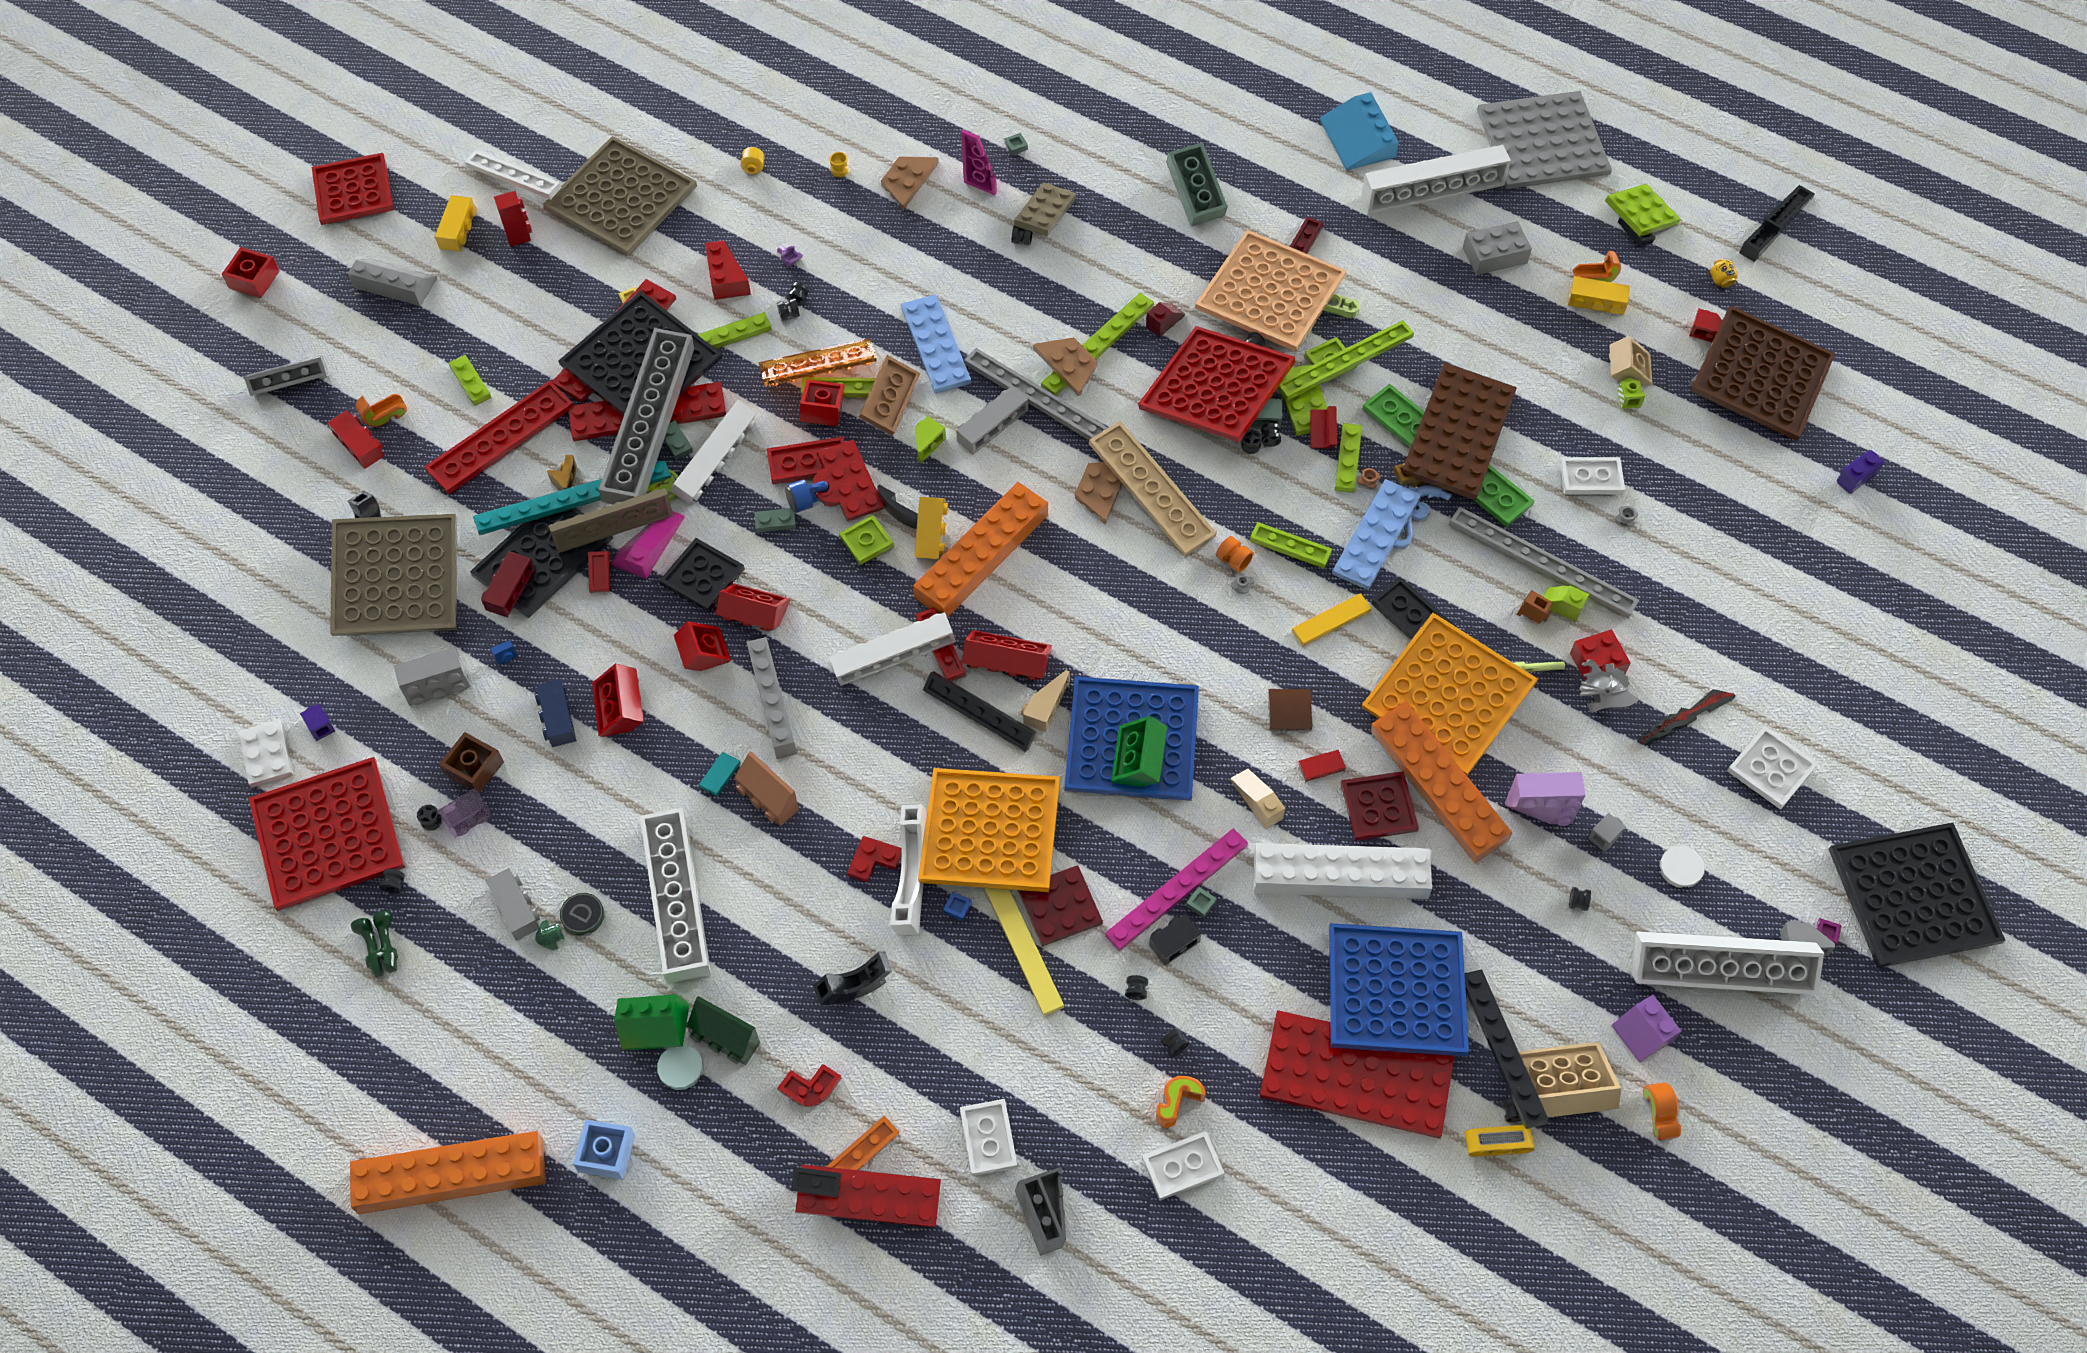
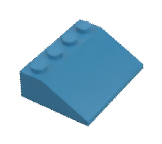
M1371 92L1354 96L1320 117L1319 120L1346 171L1396 158L1399 142Z

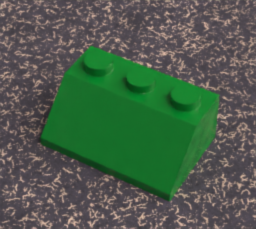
M1147 716L1119 726L1111 782L1146 787L1160 782L1167 731L1165 724L1152 716Z
M677 994L619 998L617 1000L614 1022L622 1050L683 1047L690 1004Z

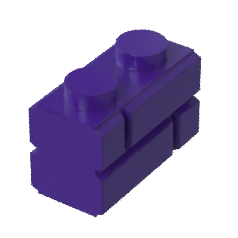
M1868 450L1841 471L1837 483L1848 493L1852 494L1875 477L1885 462L1873 450Z

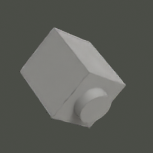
M1608 813L1592 829L1588 839L1606 852L1622 835L1626 826L1623 825L1619 818L1613 817Z

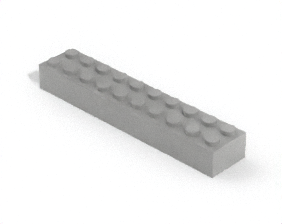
M654 328L599 487L602 502L614 504L646 494L694 351L692 335Z

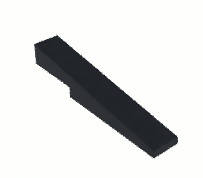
M1798 185L1743 243L1739 253L1755 262L1808 204L1815 193Z

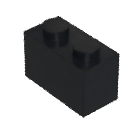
M1184 914L1180 918L1179 916L1174 917L1165 928L1156 929L1151 934L1149 946L1164 966H1166L1200 943L1201 933L1188 916Z

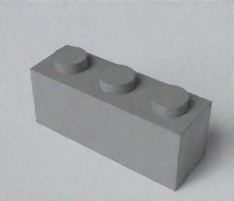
M508 868L485 880L516 941L540 929L537 923L540 917L535 908H529L528 903L531 900L526 890L521 892L519 886L523 884L517 873L513 875Z

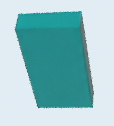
M722 751L700 782V788L718 797L740 766V760Z

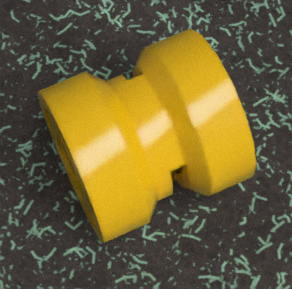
M843 152L832 153L829 157L832 175L835 177L846 176L849 172L846 154Z

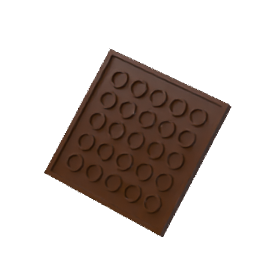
M1730 305L1690 391L1798 441L1836 353Z

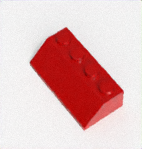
M972 630L965 639L962 664H967L969 668L983 667L987 668L990 672L1004 671L1011 676H1019L1020 674L1027 676L1028 679L1039 680L1046 673L1052 645Z

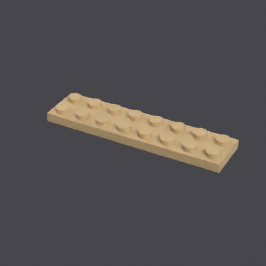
M1121 421L1089 440V445L1184 557L1216 537L1217 532Z

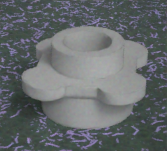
M1630 506L1620 507L1619 515L1616 516L1615 520L1618 523L1627 524V526L1632 527L1635 524V518L1638 517V512Z
M1239 572L1235 575L1236 579L1231 582V587L1238 593L1246 594L1250 591V586L1254 584V578L1247 577Z

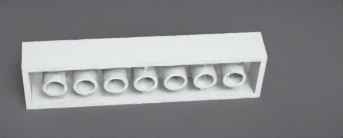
M1504 145L1379 171H1371L1365 173L1361 200L1367 214L1504 186L1511 160Z
M683 808L640 816L665 980L667 984L709 976L711 975L684 810Z
M1255 843L1254 893L1428 899L1432 890L1430 849Z
M1636 931L1631 974L1638 984L1818 995L1824 952L1817 943Z

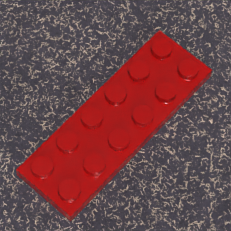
M801 1164V1168L841 1173L838 1198L798 1193L795 1213L936 1228L941 1179Z

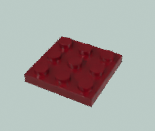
M1404 771L1341 780V788L1355 841L1418 832L1419 827Z
M1078 865L1052 874L1049 892L1018 890L1042 947L1103 924L1101 915Z

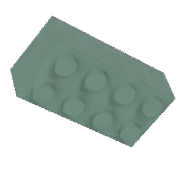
M1203 142L1169 152L1166 164L1190 226L1224 217L1228 206Z

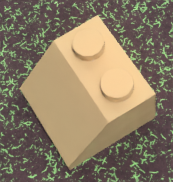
M1630 336L1610 344V374L1614 379L1620 382L1625 378L1632 377L1634 380H1640L1641 385L1650 386L1653 384L1651 356L1647 350Z

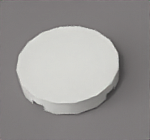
M1671 847L1663 854L1660 860L1661 874L1669 884L1675 887H1693L1701 880L1704 874V862L1701 856L1689 847Z

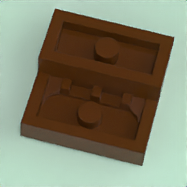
M1268 689L1269 730H1312L1310 689Z

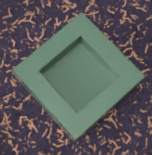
M1021 133L1004 138V143L1011 155L1028 150V144Z
M1198 887L1186 902V906L1204 918L1216 903L1217 898Z

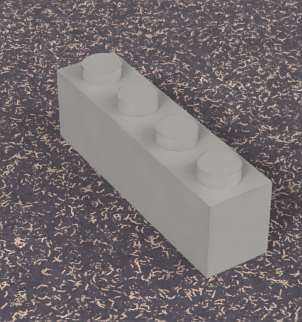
M323 355L248 374L244 377L249 394L252 396L324 377L329 372Z
M1013 386L1002 391L995 400L988 402L985 408L980 412H976L970 420L958 427L956 430L957 442L974 455L1028 411V398Z

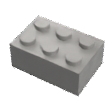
M1518 221L1466 233L1463 250L1476 275L1526 264L1529 261L1532 250Z
M456 647L394 665L398 685L409 706L419 705L424 701L442 698L444 695L461 692L464 689L470 688L465 666Z

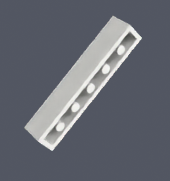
M737 400L674 482L670 491L689 505L693 499L697 501L703 493L702 487L704 485L708 487L714 478L712 474L715 471L719 472L725 464L723 462L724 458H730L735 451L733 446L736 443L740 444L745 438V430L752 429L756 423L754 418L757 412L740 400Z
M944 612L942 614H935L929 619L914 622L908 627L896 629L887 635L877 636L869 642L857 644L848 650L838 651L829 658L839 684L843 686L952 644L956 640Z

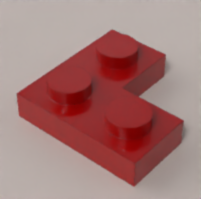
M863 836L848 869V877L868 883L876 864L896 870L902 857V848Z

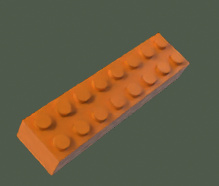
M1017 482L913 585L914 598L929 609L934 607L937 614L945 612L948 618L1048 516V502Z
M1404 701L1372 723L1371 733L1401 771H1404L1408 780L1474 863H1477L1510 840L1512 831L1407 701Z
M538 1131L350 1161L351 1208L358 1215L546 1184L544 1143Z

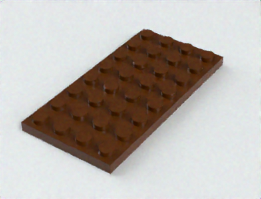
M1444 362L1401 473L1476 500L1517 387Z

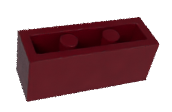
M509 551L507 556L502 559L499 570L492 576L491 584L481 597L486 611L508 618L535 570L531 558Z

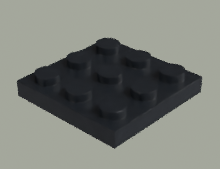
M695 538L659 581L660 585L710 612L718 602L719 592L732 585L745 570V567L742 563Z

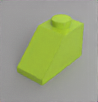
M928 415L923 420H920L915 427L918 462L922 463L946 439L945 427Z
M1570 585L1548 587L1543 597L1552 601L1550 610L1576 622L1589 594Z

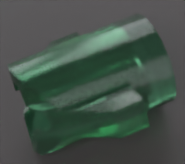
M548 920L542 921L535 936V940L539 945L551 950L558 949L557 942L565 939L559 923L550 925Z

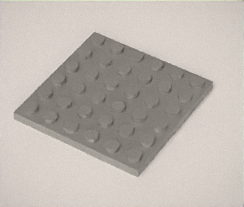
M1581 91L1478 105L1477 111L1490 147L1504 145L1511 160L1505 182L1506 189L1611 174L1612 168Z

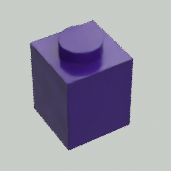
M319 703L308 707L300 713L316 741L335 732Z

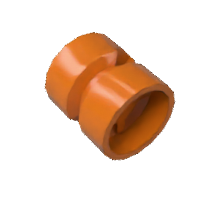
M1233 536L1227 537L1216 552V557L1224 563L1229 562V566L1238 573L1242 572L1249 565L1254 556L1253 551L1245 545L1241 546V543Z

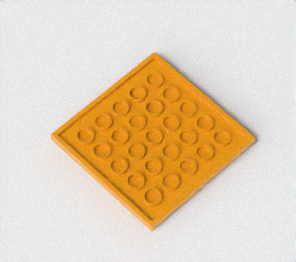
M1432 613L1364 701L1362 708L1379 719L1404 701H1407L1468 776L1535 686L1538 679L1435 613Z
M933 768L918 882L1049 892L1060 777Z

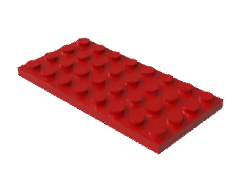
M1277 1010L1260 1097L1441 1139L1454 1055L1332 1048L1330 1043V1022Z

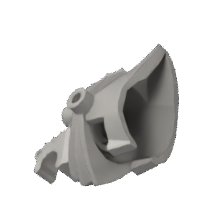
M1592 659L1581 664L1582 666L1590 667V672L1583 675L1586 677V681H1582V686L1580 687V696L1594 695L1595 702L1587 703L1590 712L1604 708H1625L1639 700L1637 696L1632 695L1628 691V686L1630 685L1628 676L1624 674V671L1614 668V663L1605 664L1606 671H1601L1599 665Z

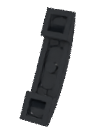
M879 484L877 492L885 510L899 522L917 530L918 513L896 502L895 493Z

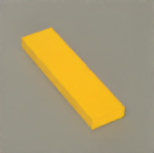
M1360 593L1293 627L1292 633L1300 644L1305 646L1370 613L1372 608Z

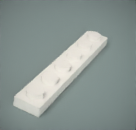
M477 150L465 161L468 168L550 200L562 188L560 182Z

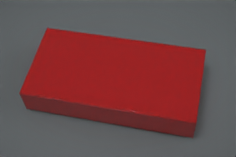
M609 551L588 552L589 592H611Z
M1339 750L1299 760L1298 762L1305 782L1339 773L1346 769Z

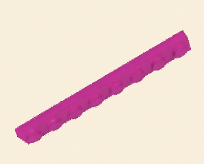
M1234 828L1231 829L1105 932V937L1120 952L1248 846V842Z

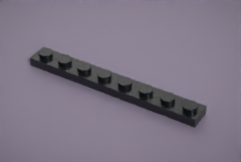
M1482 969L1465 973L1466 994L1525 1129L1548 1124V1116Z

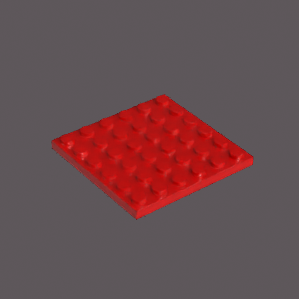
M1195 326L1140 400L1138 406L1140 410L1239 443L1295 364V357Z
M375 757L249 798L276 911L382 876L385 869L400 870L405 868Z

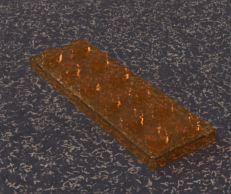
M867 338L758 362L764 385L774 386L780 382H793L798 378H810L821 373H833L839 369H851L858 365H869L872 362H876L877 358L871 341Z

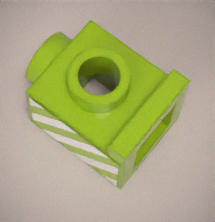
M1628 377L1620 381L1617 391L1621 408H1641L1645 393L1642 391L1640 380Z

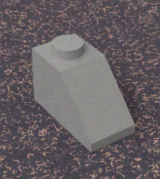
M1798 920L1787 922L1780 930L1782 941L1817 943L1824 952V956H1829L1835 948V943L1810 923H1800Z

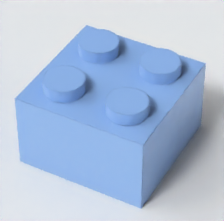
M585 1120L573 1163L578 1173L624 1180L635 1139L632 1128Z

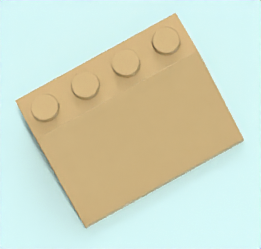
M1599 1042L1519 1051L1548 1117L1619 1109L1621 1087Z

